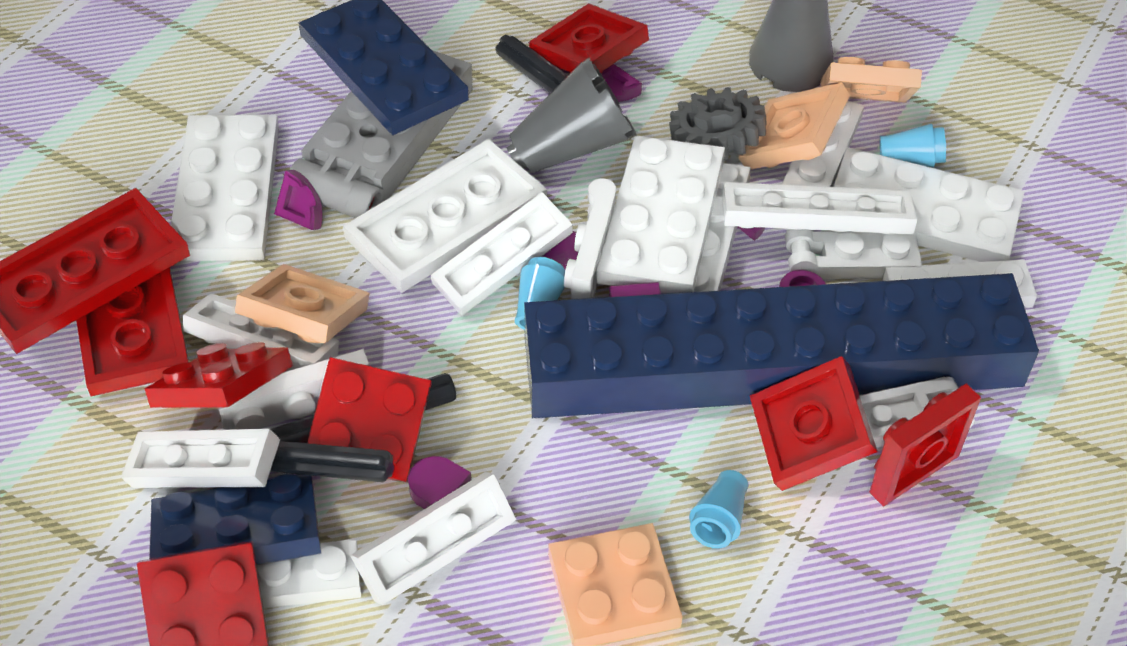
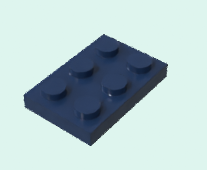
M282 474L273 479H268L265 487H219L190 493L175 492L165 497L151 499L149 559L253 541L257 565L321 554L312 476Z

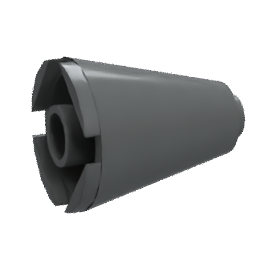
M772 0L749 53V66L759 80H762V76L773 81V88L792 92L806 91L820 85L821 78L831 62L834 63L828 0Z
M589 57L582 61L509 134L512 144L506 148L511 158L522 168L528 167L534 173L630 140L637 134L627 115L624 116L622 114L623 111L619 105L620 103Z

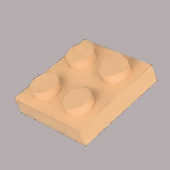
M841 57L838 58V63L831 62L821 78L820 87L842 82L850 94V99L906 103L921 87L922 70L910 69V63L905 61L891 60L884 61L883 66L865 65V60L862 58Z
M840 82L769 99L765 105L766 135L759 137V145L757 147L745 146L746 154L738 156L743 166L751 167V170L762 167L772 168L786 162L801 159L811 160L821 156L850 97L844 84Z
M282 264L237 295L235 313L253 319L254 323L259 326L268 328L278 327L297 334L303 341L325 344L367 310L370 292Z
M653 523L548 544V556L572 646H595L681 627L682 614Z

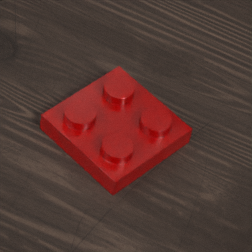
M588 3L528 43L532 50L558 68L572 72L582 61L590 57L592 63L596 65L602 74L605 69L621 58L630 55L636 48L650 39L646 24Z
M255 342L241 346L238 349H227L225 343H218L198 350L196 352L198 358L191 362L180 363L165 369L162 372L163 378L144 388L150 408H228L293 367L288 347L266 348L265 343Z
M843 356L750 395L773 482L781 491L878 452L850 365Z
M329 357L308 443L387 450L393 455L394 473L388 479L408 483V475L412 467L432 385L431 380Z
M966 383L949 395L945 392L939 393L927 403L921 413L908 420L906 417H903L893 423L883 436L885 443L881 456L874 465L876 472L869 493L884 507L958 458L981 397Z
M253 541L137 562L149 646H269Z

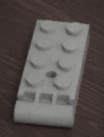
M433 51L468 86V94H470L472 91V64ZM351 91L301 150L302 158L296 160L290 170L300 172L309 180L319 195L321 205L357 218L391 197L460 105L392 136Z

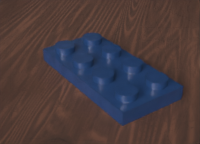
M350 0L299 22L300 36L392 136L469 100L468 86L383 0Z

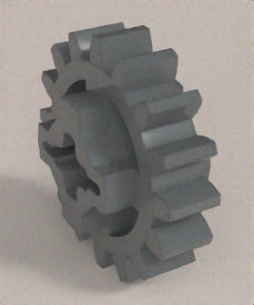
M726 87L721 93H715L710 88L705 96L693 93L691 94L692 101L690 103L680 101L677 103L678 111L670 112L671 122H669L671 140L725 147L724 160L729 158L730 152L741 155L746 154V145L757 147L759 145V137L766 135L765 106L760 105L758 96L748 98L747 90L744 89L734 93L731 91V87Z

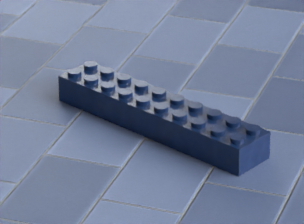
M1013 273L524 302V335L532 419L752 404L750 395L840 356H843L850 365L859 395L942 377H952L958 388L967 383L973 390L1025 387L1039 353Z

